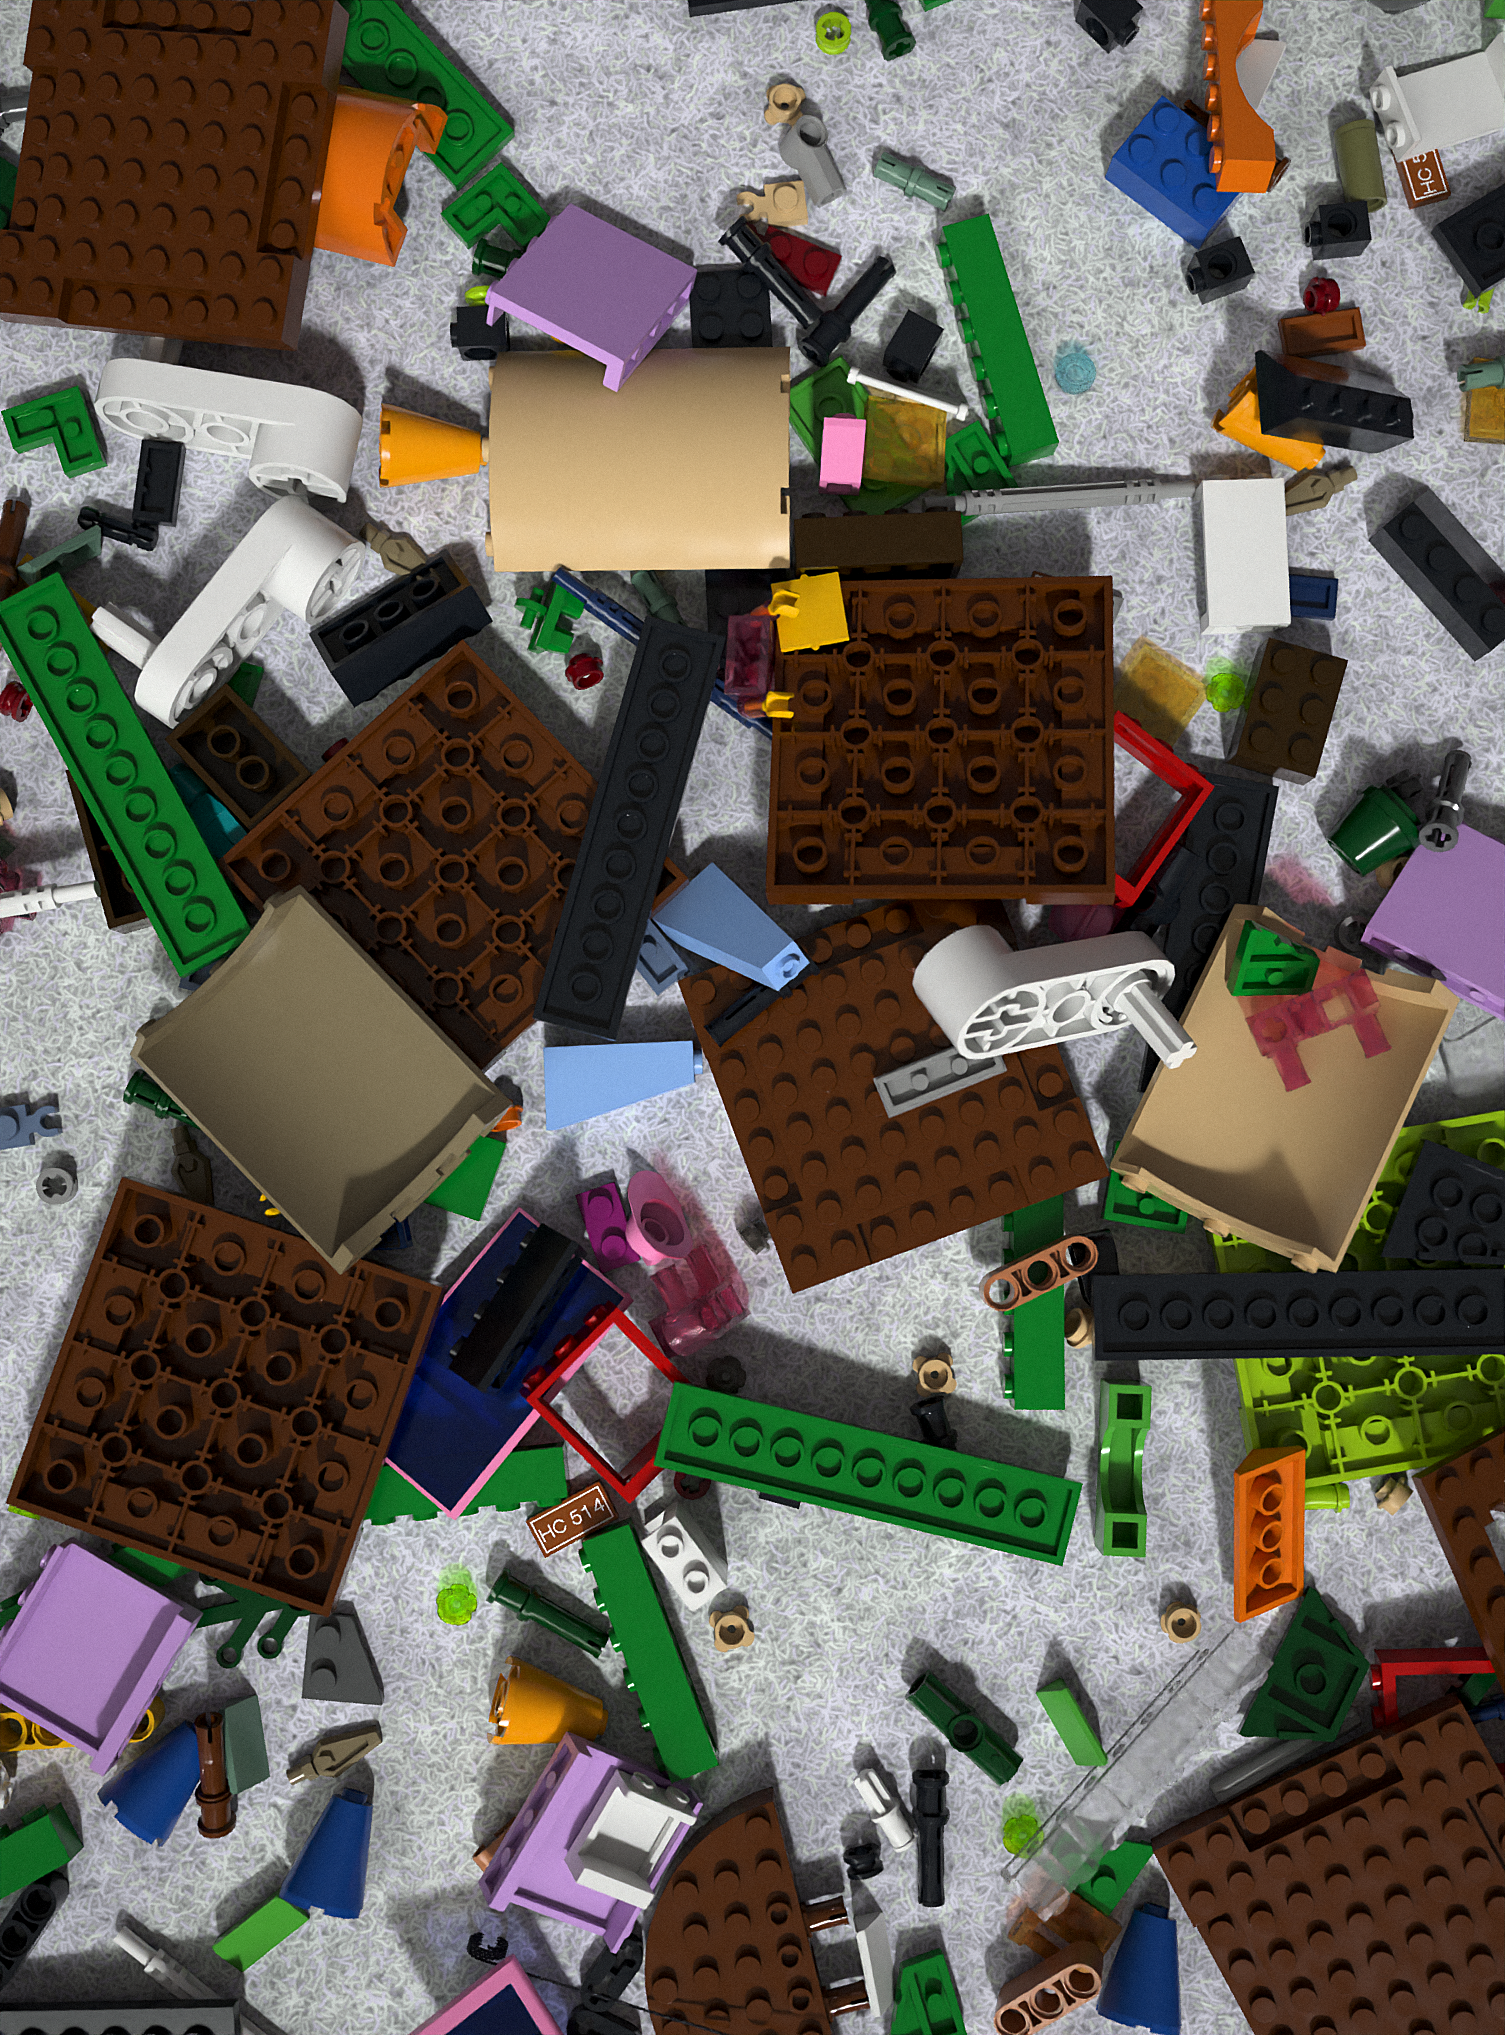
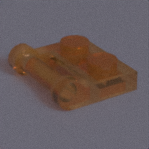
M1050 1873L1026 1910L1018 1917L1009 1930L1008 1938L1019 1946L1025 1944L1041 1957L1047 1959L1061 1949L1034 1930L1040 1922L1070 1944L1079 1940L1095 1944L1104 1957L1121 1932L1122 1927L1119 1921L1110 1915L1107 1916ZM1076 1968L1078 1971L1082 1973L1090 1972L1085 1968Z

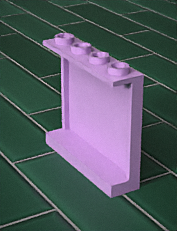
M569 203L558 216L553 215L550 218L545 231L540 237L534 236L531 239L522 257L512 260L504 277L500 281L494 280L485 298V303L489 305L486 324L492 326L504 312L519 318L606 364L603 385L618 392L689 303V295L694 286L697 269Z
M1462 821L1457 826L1459 838L1458 843L1453 849L1446 852H1433L1426 849L1422 844L1416 848L1366 926L1360 944L1419 976L1438 979L1456 996L1505 1022V843L1497 837L1486 836L1470 828L1465 821ZM1442 833L1441 841L1445 839L1446 834Z
M71 1537L59 1545L53 1544L49 1548L39 1567L44 1569L36 1583L32 1581L26 1587L17 1602V1605L22 1607L15 1620H8L0 1631V1703L94 1757L88 1768L104 1776L118 1762L202 1617L203 1612L78 1539Z
M566 1731L480 1878L479 1886L488 1906L504 1912L509 1902L603 1936L610 1951L616 1954L624 1939L631 1934L634 1923L642 1908L576 1883L564 1860L565 1856L616 1769L633 1775L634 1772H640L649 1777L656 1786L663 1789L673 1786L681 1790L689 1797L690 1801L688 1804L697 1818L703 1803L687 1782L680 1780L671 1784L667 1773H660L656 1768ZM680 1822L648 1877L647 1882L653 1893L667 1865L674 1860L678 1846L691 1825Z

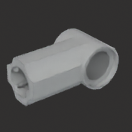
M803 115L780 143L779 152L785 164L798 171L814 206L817 205L819 208L841 197L847 188L826 147L828 141L827 127L818 117Z

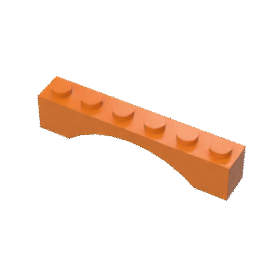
M1200 0L1199 21H1205L1201 35V50L1207 51L1203 64V80L1209 81L1205 94V111H1211L1207 125V141L1213 142L1209 157V173H1215L1217 192L1266 193L1276 164L1274 130L1258 116L1248 103L1240 87L1236 71V60L1254 41L1263 11V0Z

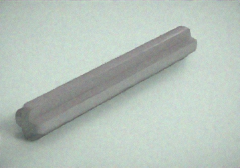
M1352 1705L1334 1741L1361 1726L1360 1716ZM1283 1739L1209 1782V1787L1216 1800L1220 1804H1225L1332 1742L1312 1741L1309 1739Z

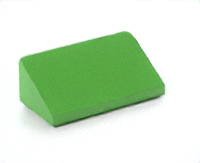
M1058 1678L1039 1689L1036 1695L1075 1764L1079 1766H1104L1108 1764L1107 1760L1109 1758L1064 1679Z
M281 1887L222 1933L212 1945V1949L217 1955L242 1973L310 1919L303 1908L293 1905L279 1896Z

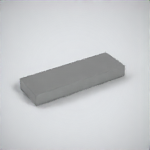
M952 1046L873 1078V1081L890 1119L1007 1071L1001 1055L983 1059H968Z

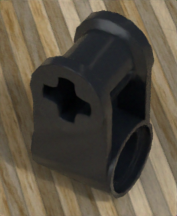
M1109 1228L1078 1234L1092 1240L1098 1251V1259L1094 1268L1077 1277L1083 1300L1089 1306H1091L1090 1274H1120L1117 1250ZM1075 1242L1068 1246L1072 1265H1078L1085 1258L1084 1246L1080 1242Z

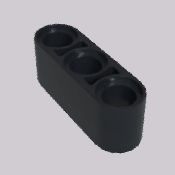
M53 1870L33 1881L21 1893L0 1924V1967L3 1974H0V1992L19 1972L67 1900L69 1883L62 1873ZM38 1889L47 1891L52 1899L51 1902L44 1901L40 1897ZM14 1926L22 1927L27 1934V1938L19 1936Z

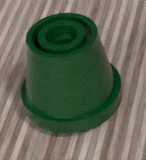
M1369 782L1362 785L1356 791L1357 798L1328 835L1325 836L1326 842L1336 854L1362 878L1408 849L1414 851L1421 845L1419 840V831L1422 827L1421 821L1402 799L1380 782L1375 786Z

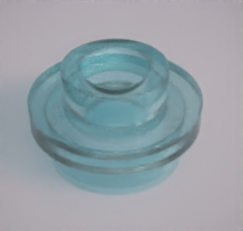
M1072 353L1063 357L1055 371V379L1058 386L1064 392L1073 395L1082 394L1089 390L1096 378L1094 363L1089 357L1081 353ZM1071 369L1079 370L1082 373V379L1078 381L1072 380L1068 375V371Z

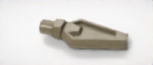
M1350 465L1339 471L1332 469L1325 474L1312 471L1307 472L1285 489L1286 516L1325 508L1333 494L1343 491L1345 485L1358 479L1355 468Z
M369 522L360 530L359 536L371 544L370 548L378 554L380 553L384 568L399 576L411 573L410 570L422 563L425 564L428 560L408 536H392L385 529L380 531ZM429 569L432 572L429 577H436L441 582L443 578L434 569ZM417 576L418 581L423 579V577Z
M187 1125L170 1129L175 1143L172 1149L176 1156L171 1173L183 1194L209 1202L212 1206H215L210 1159L197 1150L195 1139L191 1140Z
M376 1725L320 1739L312 1754L300 1758L301 1763L286 1770L291 1785H295L305 1779L312 1781L320 1777V1775L333 1778L340 1776L383 1742Z

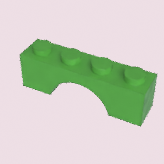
M1101 1378L1094 1545L1103 1556L1146 1558L1147 1512L1142 1489V1459L1145 1438L1150 1430L1152 1386L1142 1380Z

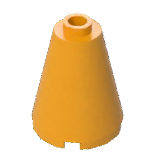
M1256 366L1229 393L1228 396L1231 399L1227 404L1229 408L1224 414L1218 409L1210 424V427L1216 432L1295 471H1301L1305 467L1311 470L1326 453L1323 445L1261 434Z
M381 403L379 427L381 469H379V487L390 488L478 474L480 465L487 466V462H484L482 457V440L479 431L390 403Z
M509 1656L506 1659L505 1664L512 1666L507 1680L501 1673L499 1675L488 1722L496 1723L495 1734L487 1733L488 1743L496 1745L555 1744L561 1742L566 1731L594 1742L597 1735L602 1736L604 1734L608 1721V1710L603 1709L602 1699L519 1657Z

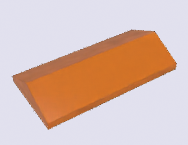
M1301 1446L1252 1449L1234 1471V1620L1239 1624L1304 1595L1306 1449Z

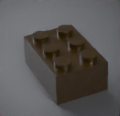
M1269 637L1256 651L1225 763L1302 786L1316 778L1348 660Z
M227 683L219 688L165 738V741L250 831L314 774L243 697Z

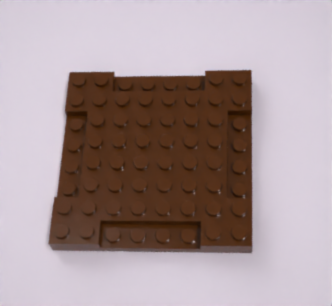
M32 0L23 65L33 73L9 230L0 229V319L5 322L297 351L349 20L348 12L337 0Z
M1113 576L840 581L849 641L822 645L818 650H813L811 647L781 652L778 628H776L774 691L794 693V697L790 698L788 703V711L794 712L792 718L773 717L765 889L769 905H854V899H1026V905H1114Z
M462 639L221 857L218 863L225 875L262 915L265 911L263 905L273 894L281 890L286 893L301 885L466 1056L485 1073L507 1053L506 1050L537 1022L532 1016L598 782ZM668 856L649 921L689 885V878Z
M901 899L793 940L806 951L821 973L817 976L811 975L793 990V996L789 999L786 998L784 1000L780 997L752 1022L748 1023L726 1041L721 1048L703 1026L709 1024L759 982L723 965L677 981L761 1204L765 1221L792 1294L1110 1176L1081 1100L1075 1093L1056 1043L1003 1054L1001 1056L1007 1068L1006 1072L890 1119L873 1081V1078L954 1046L916 995L912 984L915 970L924 956L941 940L958 930L973 925H989L1000 933L1014 952L1019 951L1017 938L1001 899Z
M134 1176L122 1177L5 1504L329 1617L336 1610L364 1530L362 1526L416 1370L421 1366L448 1285L371 1258L359 1259L340 1275L304 1237L217 1208L209 1202Z
M1455 1691L1399 1717V1720L1387 1726L1383 1725L1244 1792L1225 1804L1214 1806L1151 1838L1155 1857L1193 1927H1197L1255 2035H1505V1780Z

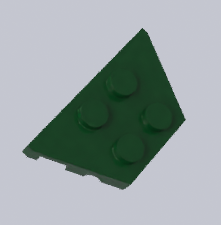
M1307 1586L1236 1731L1243 1737H1271L1286 1740L1309 1739L1312 1741L1334 1742L1365 1678L1370 1663L1348 1637L1346 1630L1338 1619L1326 1607L1319 1593L1312 1587Z

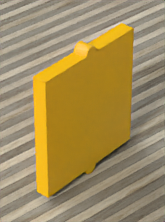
M838 572L808 577L807 574H802L800 579L771 584L772 595H774L777 588L801 594L794 607L799 608L796 618L780 614L776 615L781 652L811 647L813 650H818L822 645L849 641Z

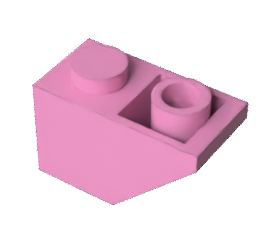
M848 413L835 414L832 418L824 417L818 494L859 496L866 420L857 419L855 415Z

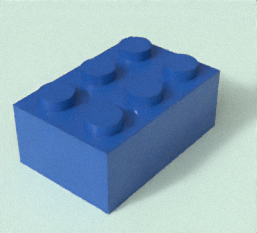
M1163 95L1114 154L1105 176L1107 181L1197 250L1201 249L1245 194L1242 192L1216 191L1215 173H1209V157L1213 142L1207 141V129Z

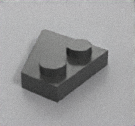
M310 1613L302 1699L380 1706L384 1703L383 1690L378 1685L372 1669L371 1658L367 1648L363 1645L360 1637L361 1632L354 1614L332 1613L329 1617H325L317 1613Z

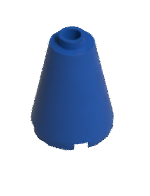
M184 1720L105 1782L97 1793L104 1807L110 1801L117 1806L118 1812L114 1815L117 1821L134 1835L151 1845L157 1839L158 1847H162L169 1839L200 1780L198 1744L194 1723Z
M344 1787L342 1794L332 1795L281 1884L279 1896L282 1899L306 1910H310L311 1906L323 1909V1915L343 1919L359 1918L364 1905L373 1805L366 1802L367 1793Z
M1144 1902L1143 1910L1134 1908L1096 2001V2011L1100 2016L1135 2028L1136 2025L1150 2028L1151 2033L1159 2035H1180L1182 2015L1177 1920L1168 1916L1169 1908L1149 1902Z

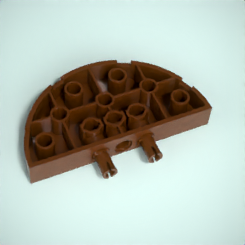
M773 1786L751 1793L725 1807L723 1811L696 1830L670 1864L654 1901L648 1928L644 1967L648 2009L730 2035H835L832 2025L834 2017L863 2009H870L868 1994L865 1989L864 1979L828 1990L826 1985H822L811 1941L813 1937L812 1932L843 1924L848 1925L849 1920L846 1906H844L845 1903L842 1895L810 1905H806L805 1901H801ZM649 2013L656 2035H720Z

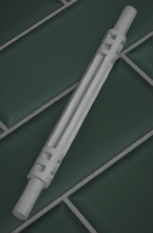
M1159 478L968 490L962 491L961 495L925 497L922 499V511L924 513L930 507L946 506L950 508V511H961L963 516L1154 504L1160 503L1161 499L1195 497L1199 483L1197 480L1161 482Z

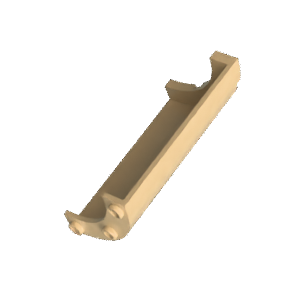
M790 347L651 349L618 392L603 385L607 365L579 350L499 352L496 366L489 367V387L492 392L489 436L482 437L483 461L489 463L491 532H486L485 550L487 557H493L495 572L557 571L560 567L567 571L790 568V496H782V488H789Z
M1235 904L1178 1022L1193 1039L1198 1048L1191 1058L1184 1059L1181 1065L1174 1069H1169L1160 1059L1109 1168L1123 1176L1121 1183L1126 1187L1143 1194L1148 1191L1184 1212L1205 1221L1203 1227L1215 1235L1226 1238L1228 1233L1253 1244L1292 1258V1264L1311 1273H1316L1318 1268L1336 1273L1460 999L1438 979L1407 974L1389 968L1386 969L1384 975L1361 968L1363 964L1362 959L1346 954L1329 945L1321 951L1302 941L1306 933L1280 918L1266 906ZM1245 920H1252L1315 951L1321 961L1310 995L1232 996L1226 985Z

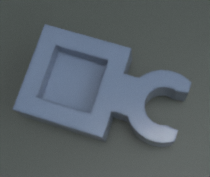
M30 1104L0 1108V1150L35 1145L34 1133L44 1137H55L62 1134V1128L49 1129L45 1125V1117L50 1113L60 1112L59 1107L43 1106L34 1115H31Z

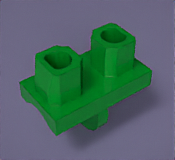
M552 581L542 605L540 603L544 591L533 587L529 599L519 597L514 605L518 611L524 613L520 623L522 628L531 630L535 618H538L527 650L537 654L547 651L565 655L569 652L574 633L556 626L559 615L562 614L577 620L583 613L585 604Z

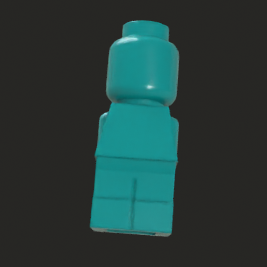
M179 763L170 768L169 772L212 852L220 859L244 838L250 830L216 794H212L211 788L192 768H187L183 763Z

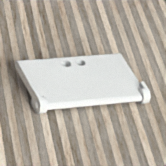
M854 365L848 372L847 383L855 385L857 381L896 394V401L920 408V404L923 403L956 414V419L964 421L965 417L969 414L968 408L970 404Z

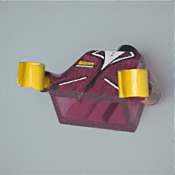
M777 588L772 600L765 601L748 611L745 615H729L724 693L737 702V711L744 718H792L794 712L788 711L789 699L794 697V693L774 691L776 632L773 621L777 620L780 615L791 618L797 617L799 608L794 607V605L801 596L800 593Z

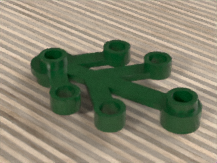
M199 1572V1578L202 1583L207 1586L215 1585L238 1601L200 1609L199 1611L203 1612V1615L192 1634L198 1628L243 1618L229 1641L225 1642L224 1645L222 1644L216 1653L218 1664L223 1668L231 1669L236 1667L243 1659V1649L266 1612L283 1609L272 1630L269 1633L266 1632L257 1643L258 1653L265 1659L276 1658L283 1651L284 1639L299 1616H308L314 1612L220 1579H210L206 1574ZM267 1638L276 1640L278 1644L277 1651H267L264 1647V1640ZM225 1648H233L236 1651V1661L230 1662L224 1658L223 1651Z

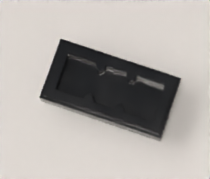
M142 439L132 511L134 522L176 527L186 448L183 444Z

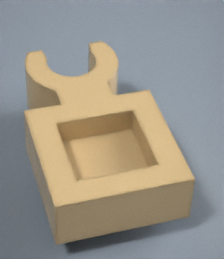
M802 180L765 184L764 196L758 197L756 194L748 191L737 194V205L748 204L753 207L751 213L741 214L739 218L745 215L748 222L753 225L761 218H767L768 226L770 225L774 228L808 224L805 190Z

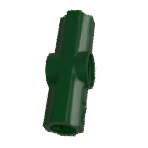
M928 1669L925 1673L920 1674L911 1684L905 1699L948 1738L949 1743L954 1749L964 1753L999 1787L1009 1782L1018 1772L1019 1766L1024 1760L1022 1755L979 1716L975 1708L960 1699L932 1671ZM959 1721H972L974 1723L973 1730L967 1735L954 1733V1727Z

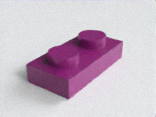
M615 1182L575 1195L601 1274L641 1260L640 1255L631 1248L627 1241L625 1231L628 1219Z

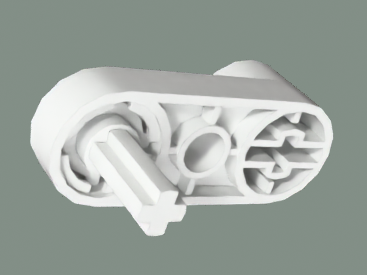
M145 336L139 359L119 358L109 360L103 367L94 407L96 414L105 423L118 431L140 440L183 444L186 449L251 459L248 469L249 479L256 487L278 499L294 494L312 508L321 509L339 507L346 502L362 431L363 418L354 407L344 400L327 392L304 386L179 366L178 363L184 340Z
M294 494L284 496L272 504L259 518L164 639L111 602L105 608L100 606L92 615L94 621L89 627L96 638L142 669L134 694L136 704L170 728L176 729L219 688L229 682L240 665L247 659L286 608L310 625L320 623L329 616L356 581L366 556L365 545Z
M973 925L958 930L941 940L924 956L915 970L912 984L916 995L957 1051L968 1059H983L1111 1032L1130 1024L1135 1026L1169 1069L1179 1067L1183 1060L1191 1058L1198 1048L1193 1039L1161 1002L1174 980V965L1155 942L1142 931H1127L1014 952L994 928L989 925Z

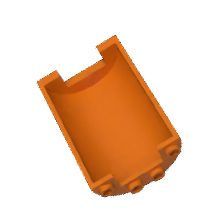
M338 84L313 247L395 267L408 229L393 207L415 146L417 145L422 152L436 153L448 116L440 107Z

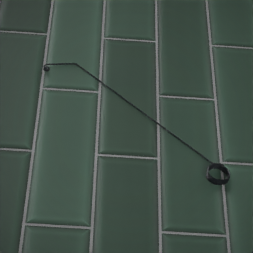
M478 1932L471 1935L466 1950L472 1958L496 1966L498 1963L489 1960H502L506 1957L508 1942L504 1938L497 1937V1939H500L496 1940L498 1941V1943H495L497 1946L491 1947L487 1945L488 1949H484L478 1945H483L481 1944V1938H484L482 1935L485 1934ZM526 1972L528 1976L534 1977L536 1979L544 1980L546 1982L560 1985L562 1987H566L572 1990H577L579 1992L593 1995L595 1997L609 2000L611 2002H615L621 2005H626L634 2009L648 2012L650 2014L664 2017L666 2019H670L673 2021L681 2022L683 2024L703 2029L705 2031H709L720 2035H730L727 2033H723L721 2031L706 2028L704 2026L684 2021L682 2019L667 2016L665 2014L651 2011L643 2007L635 2006L627 2002L612 1999L610 1997H606L600 1994H596L594 1992H590L584 1989H580L578 1987L563 1984L555 1980L547 1979L545 1977H541Z

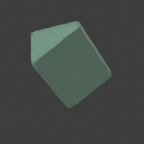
M95 525L16 568L18 574L31 586L57 571L64 575L101 555V528Z
M256 1694L230 1698L218 1711L223 1717L224 1756L229 1789L232 1795L239 1794L270 1777L259 1700Z

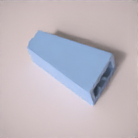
M713 862L691 880L686 888L653 917V920L673 943L777 991L794 979L810 963L796 943Z
M693 1041L543 1047L546 1130H560L695 1084V1074H703L702 1049L694 1050Z

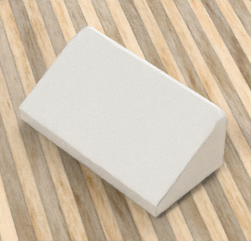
M1254 39L1236 60V71L1240 87L1248 103L1256 113L1288 43L1276 40Z
M881 1911L855 1916V1919H853L870 2010L874 2018L882 2016L894 2002L897 1986L884 1913Z

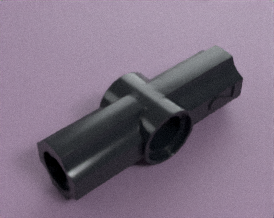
M1176 842L1132 906L1128 907L1111 934L1142 931L1152 938L1160 925L1171 923L1180 911L1181 901L1179 896L1203 861L1202 857Z

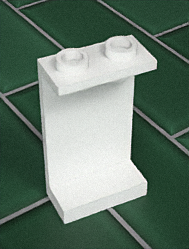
M1505 31L1500 32L1485 51L1398 78L1393 66L1384 68L1369 89L1370 101L1373 109L1379 115L1385 130L1386 143L1392 149L1397 163L1435 149L1440 150L1505 129Z
M1267 473L1252 474L1247 476L1246 479L1230 480V476L1224 474L1209 476L1200 483L1194 500H1201L1207 612L1200 618L1201 635L1282 632L1291 624L1284 478H1271V475Z

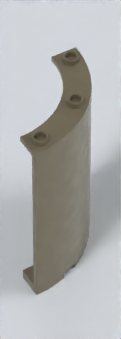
M298 885L286 893L282 890L276 892L263 905L265 911L249 935L230 957L222 958L211 968L209 972L211 976L198 989L158 1021L155 1018L150 1019L135 1033L137 1040L130 1055L325 1260L342 1275L382 1240L380 1235L396 1222L393 1219L394 1217L401 1223L472 1153L469 1147L480 1135L483 1138L487 1136L513 1103L301 885Z

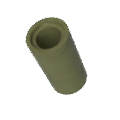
M1360 119L1346 123L1334 132L1345 203L1367 201L1368 213L1376 212L1383 208L1388 200L1375 123L1369 119Z

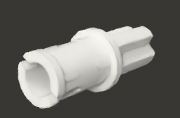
M866 1768L854 1778V1784L871 1810L870 1818L872 1822L879 1823L895 1852L907 1850L916 1842L917 1834L912 1830L899 1809V1799L891 1796L875 1769Z

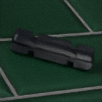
M90 506L82 507L77 519V523L84 530L98 525L101 528L102 536L128 545H133L134 543L137 545V548L146 551H153L158 542L159 534L154 528L143 524L138 526L134 521L108 512L100 513L99 509Z

